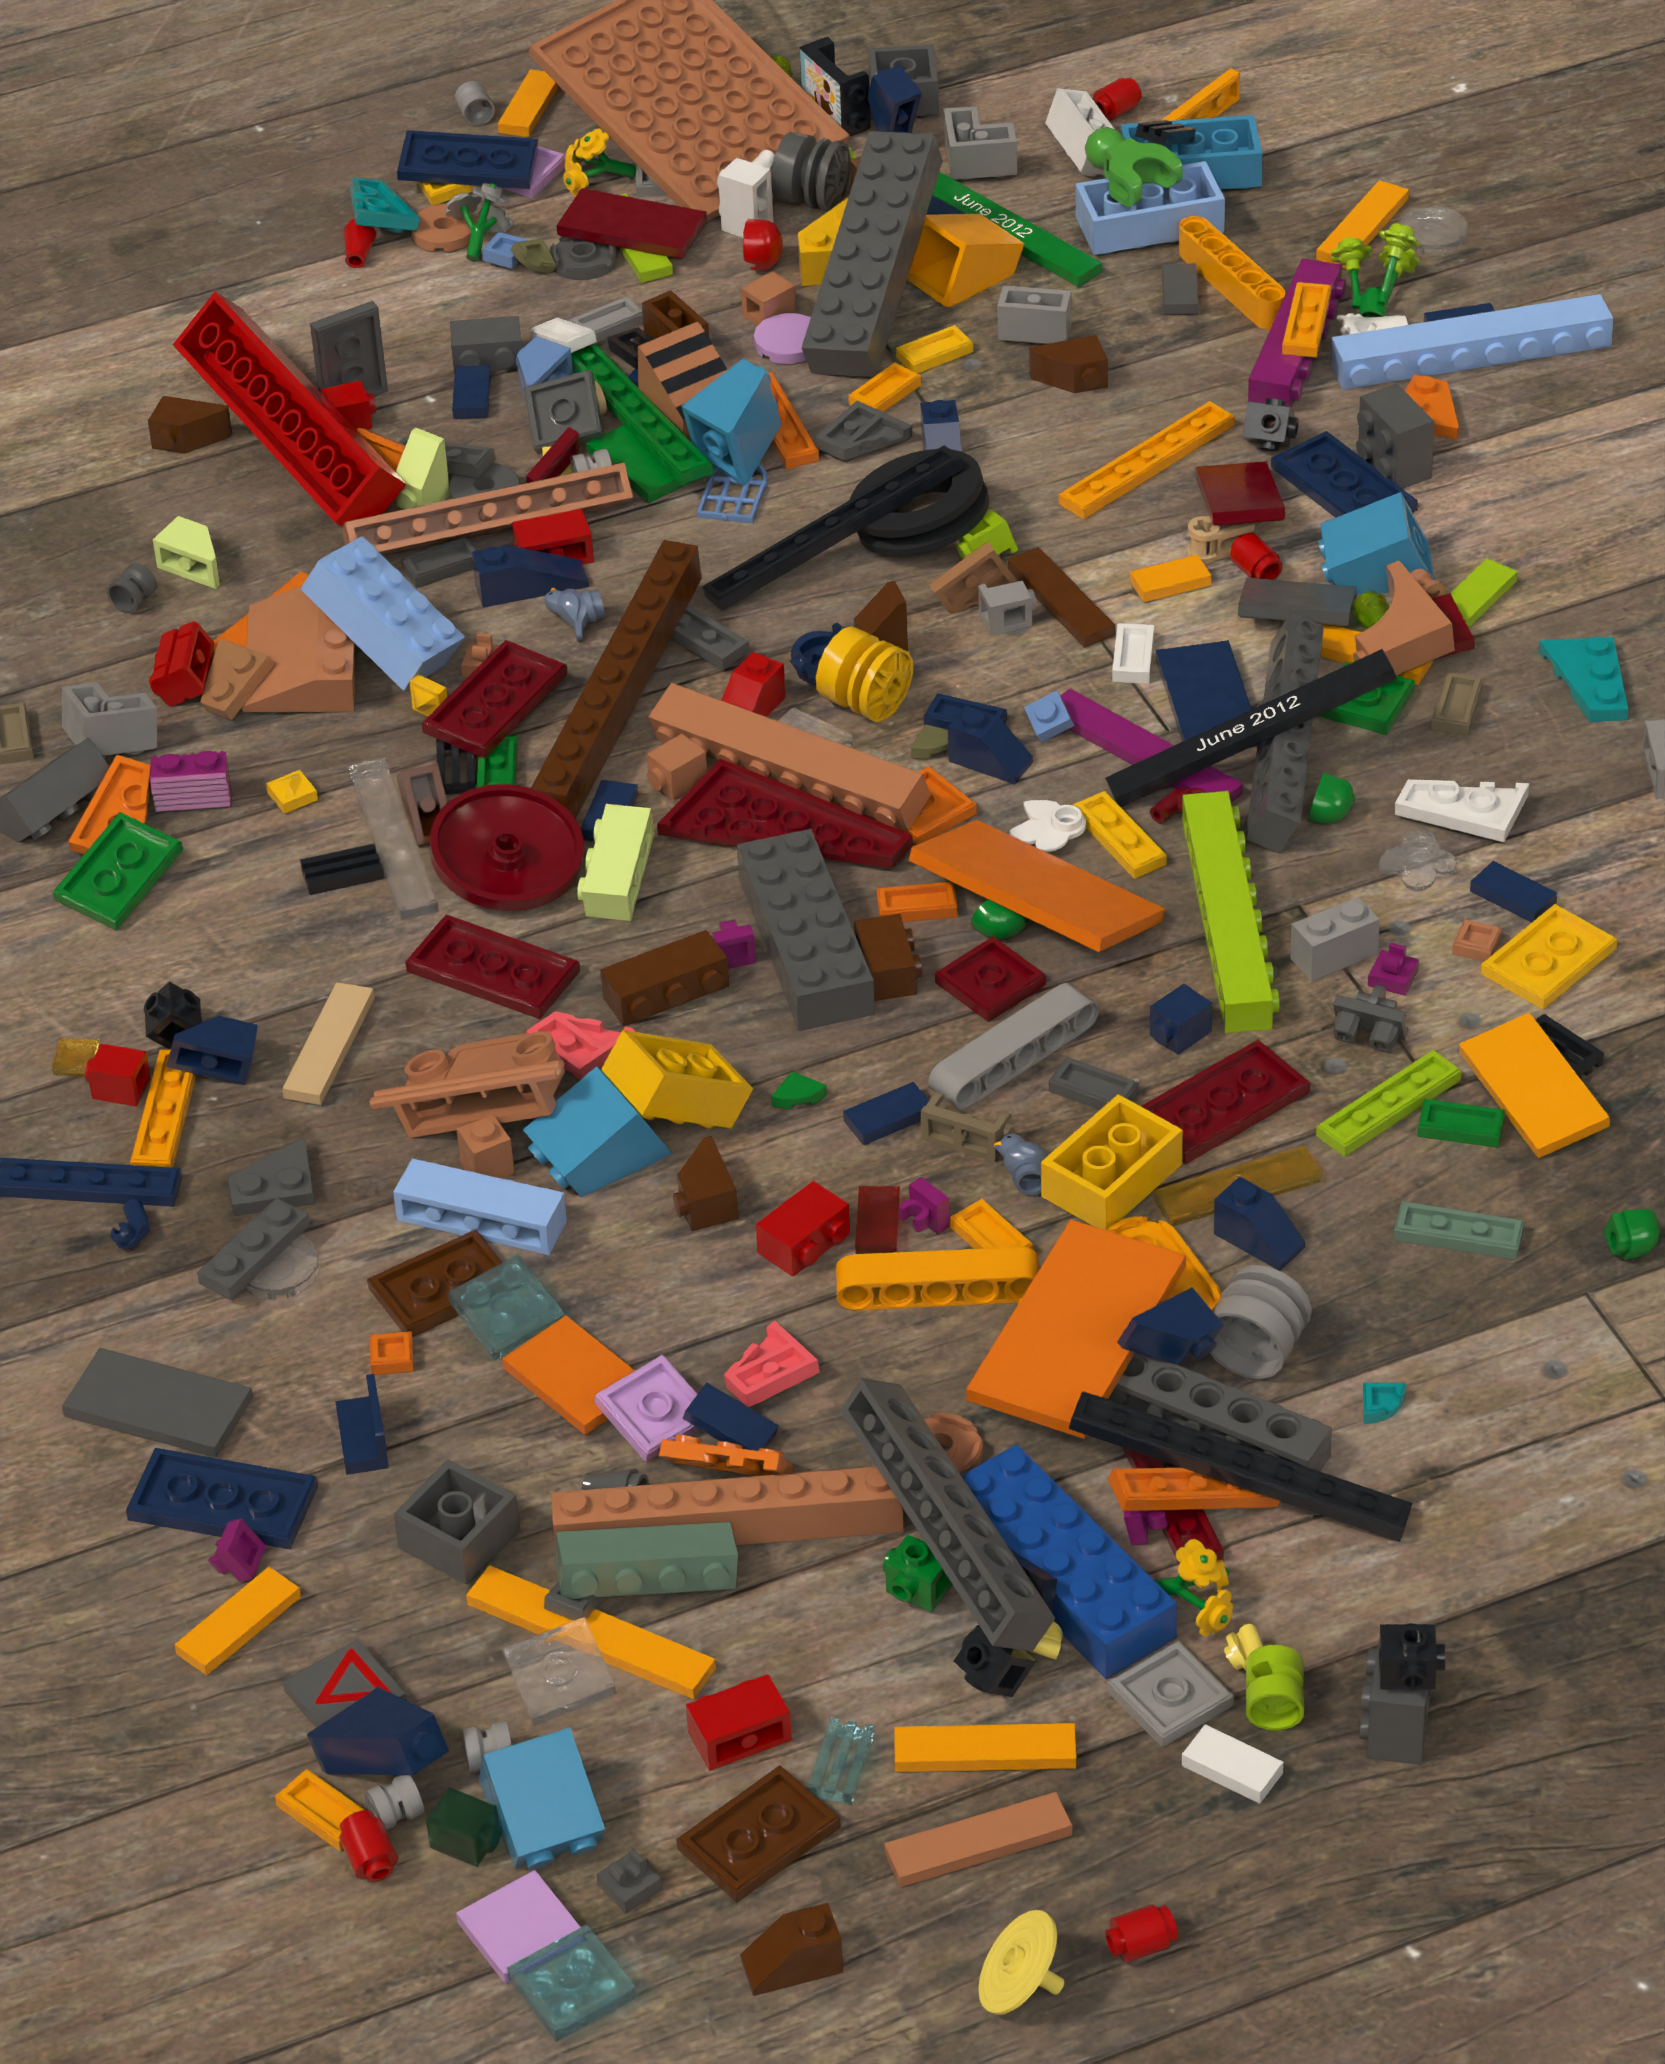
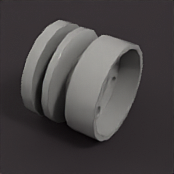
M1250 1265L1240 1268L1231 1277L1227 1288L1221 1294L1220 1301L1212 1309L1224 1326L1214 1341L1217 1345L1210 1354L1215 1361L1227 1370L1245 1378L1265 1379L1274 1376L1282 1369L1293 1350L1294 1343L1300 1338L1302 1330L1310 1321L1312 1307L1308 1295L1295 1280L1269 1266Z

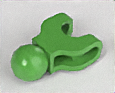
M1110 127L1096 129L1087 138L1085 153L1088 161L1094 167L1104 170L1103 176L1110 180L1109 195L1126 207L1142 201L1143 183H1155L1169 188L1180 183L1183 179L1180 159L1161 144L1140 143L1130 137L1125 139L1118 130Z

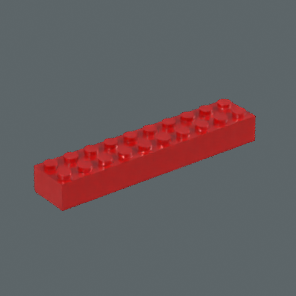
M214 291L173 343V346L336 524L343 527L345 522L383 514L406 486V483L241 307Z

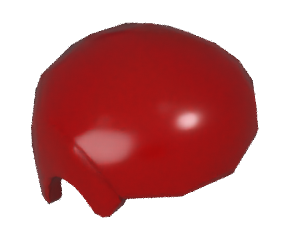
M748 219L743 231L744 261L754 264L755 266L751 267V270L763 272L775 267L783 253V238L780 230L769 220Z

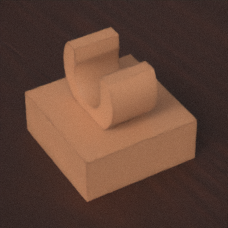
M477 633V643L469 642L461 664L462 677H468L500 646L493 644L492 634Z

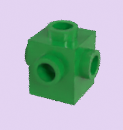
M908 1534L897 1548H892L887 1553L884 1559L883 1572H885L886 1592L902 1602H909L932 1612L953 1585L926 1542Z

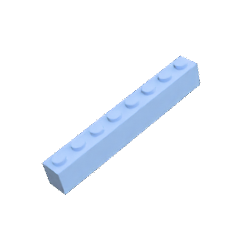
M1601 294L1336 336L1332 337L1331 366L1342 390L1407 380L1411 379L1414 374L1431 376L1611 347L1613 316Z

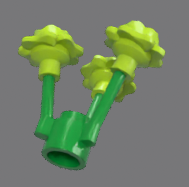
M1394 223L1388 230L1379 232V236L1387 244L1379 255V260L1384 262L1383 267L1387 269L1381 289L1375 287L1368 288L1362 295L1360 293L1358 273L1360 272V263L1364 259L1371 257V246L1363 245L1359 238L1347 237L1338 243V248L1331 251V261L1346 265L1347 273L1351 277L1353 292L1351 307L1359 309L1358 314H1361L1363 317L1386 316L1387 305L1396 279L1404 275L1405 272L1414 273L1415 267L1419 265L1420 259L1415 257L1413 248L1419 247L1420 243L1414 237L1415 231L1411 227Z

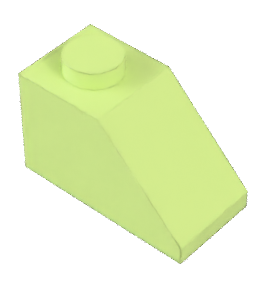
M414 428L411 431L396 473L406 483V486L396 497V507L405 510L442 502L450 496L444 438L419 428Z
M177 516L153 539L157 568L216 589L220 582L216 556L208 527Z

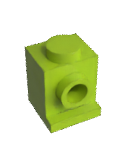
M993 510L987 511L978 525L965 536L958 539L960 543L956 545L962 560L986 542H989L998 556L1005 550L1012 554L1018 551L1007 521Z

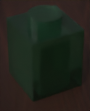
M451 1787L448 1788L426 1819L431 1849L475 1867L479 1866L487 1853H492L497 1848L502 1835V1829L499 1827L497 1806Z

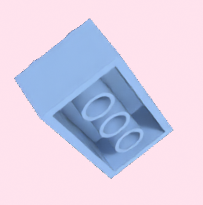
M1206 161L1182 165V181L1169 188L1155 183H1143L1142 201L1130 207L1122 205L1109 195L1110 180L1107 178L1076 183V219L1093 255L1110 254L1115 251L1132 248L1139 249L1166 242L1179 241V223L1182 219L1189 216L1203 217L1223 233L1225 198Z
M363 536L320 559L300 589L403 691L410 687L409 681L417 674L426 678L446 666L465 638L453 623L446 619Z

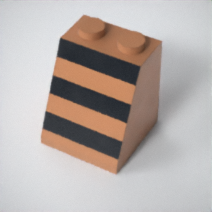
M698 322L638 346L639 389L692 442L681 406L728 371L706 332Z

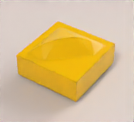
M417 674L409 681L412 708L425 716H429L447 698L446 687Z
M301 770L266 783L267 793L284 814L318 801L317 790Z

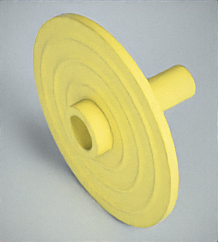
M1032 1910L1020 1915L1002 1931L991 1947L981 1970L978 1987L980 2002L990 2013L1002 2015L1015 2010L1034 1993L1038 1986L1053 1995H1057L1062 1990L1064 1979L1048 1970L1057 1944L1056 1924L1049 1914L1041 1910Z

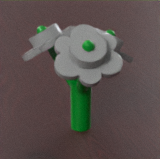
M483 183L482 188L473 186L472 193L474 195L470 193L458 194L446 205L448 208L445 210L447 217L453 216L454 219L464 217L468 224L471 235L466 258L471 261L480 260L484 234L487 231L490 233H507V230L513 226V222L505 209L500 205L492 203V201L506 204L509 202V199L501 194L502 189L494 183ZM481 197H484V203L481 205L482 209L478 212L479 220L477 225H475L470 213L477 210V205L482 200Z

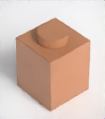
M773 271L741 288L743 316L757 326L763 320L773 315L784 313L796 314L795 285Z
M682 733L647 753V779L650 785L672 800L687 793L707 773L706 751Z
M494 1115L457 1128L460 1162L466 1171H473L501 1179L514 1174L511 1139Z

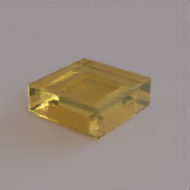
M60 1038L52 1063L53 1075L85 1077L86 1064L90 1058H94L100 1047L99 1040Z

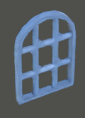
M761 464L756 468L762 474L763 480H754L751 477L750 481L743 486L740 496L731 497L727 494L730 483H739L730 476H717L720 472L715 467L713 474L708 478L706 489L697 510V518L753 523L763 493L767 487V471ZM714 482H722L724 484L720 495H710ZM749 485L760 486L756 499L747 498L746 494ZM707 500L716 501L717 505L714 512L703 511ZM724 502H734L736 504L733 514L720 513ZM743 503L754 504L750 515L739 514Z

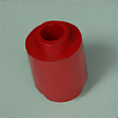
M1119 78L1097 90L1093 95V101L1107 120L1112 121L1135 108L1141 100L1142 92L1134 79Z
M1255 533L1241 535L1233 542L1230 560L1249 578L1275 580L1280 575L1282 562L1279 555Z
M370 1810L358 1811L346 1817L339 1826L341 1830L339 1839L356 1877L363 1880L368 1879L370 1882L380 1881L388 1877L398 1862V1855L382 1820L375 1817L374 1813Z
M1154 1904L1111 1918L1110 1929L1105 1930V1938L1113 1957L1120 1956L1125 1963H1129L1168 1949L1169 1943L1178 1940V1931L1169 1908L1166 1905L1156 1907Z

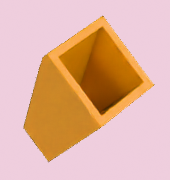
M982 214L926 215L907 280L943 306L952 307L1013 276L1024 243Z

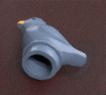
M551 588L550 592L545 596L547 609L554 614H558L575 630L577 642L583 641L584 629L589 622L596 623L598 619L606 617L598 589L593 591L586 589L580 593L575 589L559 591Z
M1008 1134L1001 1141L994 1143V1148L1004 1157V1165L1012 1174L1017 1190L1026 1195L1040 1194L1041 1161L1051 1153L1036 1143L1024 1141L1016 1134Z

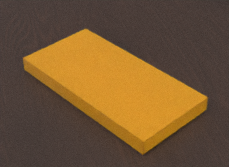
M1530 1013L1459 1043V1053L1499 1107L1505 1110V1115L1538 1159L1610 1127V1117Z

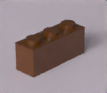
M707 930L600 969L603 999L623 1026L729 987L727 956Z

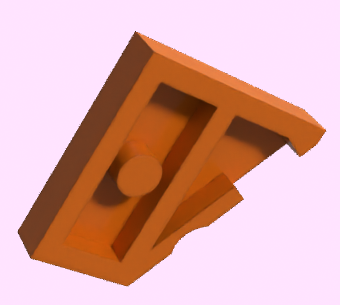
M1414 374L1405 392L1434 420V435L1457 440L1459 424L1448 382L1434 379L1430 376Z

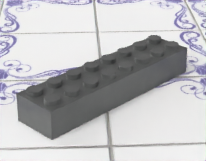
M869 131L802 344V350L811 373L875 377L878 374L943 162L934 134Z

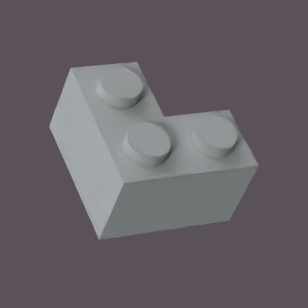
M977 106L944 109V140L950 177L952 179L971 180L982 177L1002 178L1008 175H1017V140L1013 122L980 125Z
M98 682L62 687V728L75 745L89 737L104 759L109 755L120 753L137 755L143 753L144 750L157 748V707L146 693L109 697Z

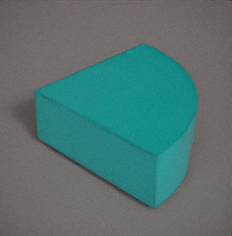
M1363 1382L1364 1424L1378 1423L1396 1414L1405 1400L1406 1383Z

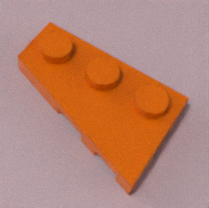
M120 755L115 756L68 841L71 851L84 855L119 812L146 824L151 790L149 764Z
M678 1434L675 1437V1441L662 1439L659 1457L669 1463L747 1476L794 1473L795 1467L784 1458V1453L765 1448H759V1451L742 1449L743 1446L722 1441H718L717 1446L701 1444V1439Z

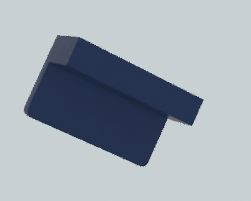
M375 1374L366 1375L369 1396L335 1401L346 1475L389 1468Z

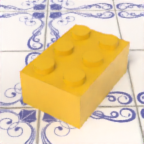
M622 1030L601 1069L616 1089L631 1102L633 1108L641 1117L648 1120H653L655 1117L663 1118L676 1124H684V1122L697 1123L708 1129H712L714 1126L732 1129L753 1090L747 1081L712 1044Z
M1117 1094L1041 1161V1197L1086 1223L1107 1230L1113 1223L1124 1218L1182 1165L1183 1130Z

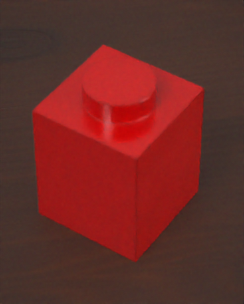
M361 380L320 389L327 400L356 430L358 428L366 430L373 428L371 414L376 413L375 400L372 393H366Z
M101 1043L94 1058H90L85 1067V1080L89 1082L92 1099L137 1107L151 1080L146 1051Z

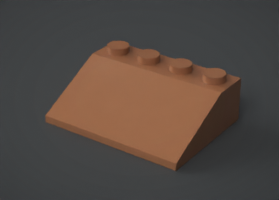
M302 585L249 605L246 648L268 655L275 665L242 706L243 712H354L357 645L300 590Z

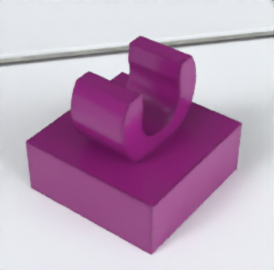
M735 919L719 922L721 931L712 932L715 942L727 956L728 969L755 964V938L751 925L738 927Z
M1390 943L1389 951H1380L1368 974V986L1374 988L1377 984L1386 987L1388 992L1406 996L1418 972L1419 959L1406 956V946Z
M923 1177L909 1184L910 1199L902 1202L899 1206L900 1220L904 1221L910 1216H914L913 1223L916 1232L930 1228L938 1235L949 1228V1197Z
M1163 1510L1124 1511V1521L1131 1546L1148 1544V1528L1161 1530L1168 1527L1165 1511Z
M242 1519L233 1520L227 1523L222 1537L216 1541L217 1549L214 1554L215 1556L210 1557L208 1562L219 1573L230 1571L239 1582L251 1580L254 1578L267 1546Z

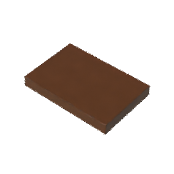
M476 1229L367 1279L368 1289L402 1332L412 1331V1337L517 1289L516 1278Z
M779 1765L676 1839L677 1849L737 1903L840 1828V1817Z

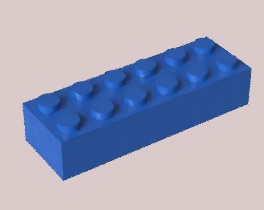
M1017 1444L961 1475L1009 1549L1057 1579L1052 1614L1055 1617L1054 1622L1060 1626L1063 1636L1105 1679L1177 1638V1603Z

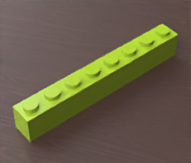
M1228 791L1182 795V825L1225 1033L1270 1030L1273 1026V1013H1279V995L1277 989L1270 988L1274 984L1272 962H1265L1264 960L1268 958L1266 935L1259 936V932H1262L1260 909H1253V906H1256L1257 903L1255 883H1248L1247 881L1251 880V866L1249 857H1242V854H1245V837L1243 831H1237L1240 828L1238 806H1231Z

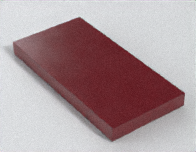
M581 188L556 225L557 235L683 259L706 224L707 212Z
M1267 461L1196 467V480L1214 526L1283 521L1285 519V506Z
M505 640L422 722V733L485 759L568 675L567 665Z
M447 914L405 961L406 972L537 1019H541L580 972V963L575 959Z
M1256 1040L1143 1104L1141 1107L1183 1130L1182 1162L1186 1165L1309 1094L1310 1082L1260 1040Z

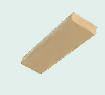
M336 982L282 1088L284 1099L322 1105L375 999L373 988Z

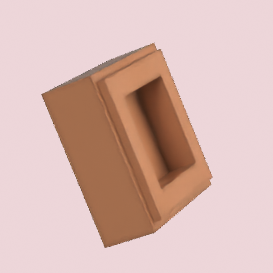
M1464 919L1453 942L1452 954L1484 962L1495 953L1502 937V928Z

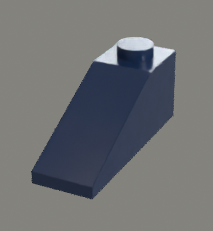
M509 545L489 547L472 552L475 587L483 608L546 596L551 588L564 591L566 589L577 590L589 587L587 576L579 559Z

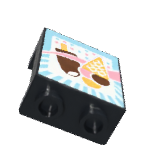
M829 37L799 47L801 88L849 134V137L870 129L871 113L867 98L870 89L869 75L862 71L848 76L835 65L834 42Z

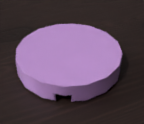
M784 313L773 315L763 320L755 328L754 346L757 353L761 357H763V354L769 356V361L777 364H795L806 361L802 344L811 317L802 314Z

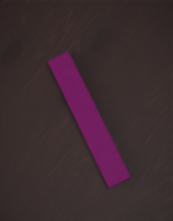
M1071 688L1061 695L1075 725L1069 728V730L1132 765L1174 746ZM1212 766L1169 785L1175 789L1201 788L1205 793L1228 791L1231 803L1243 794V783Z

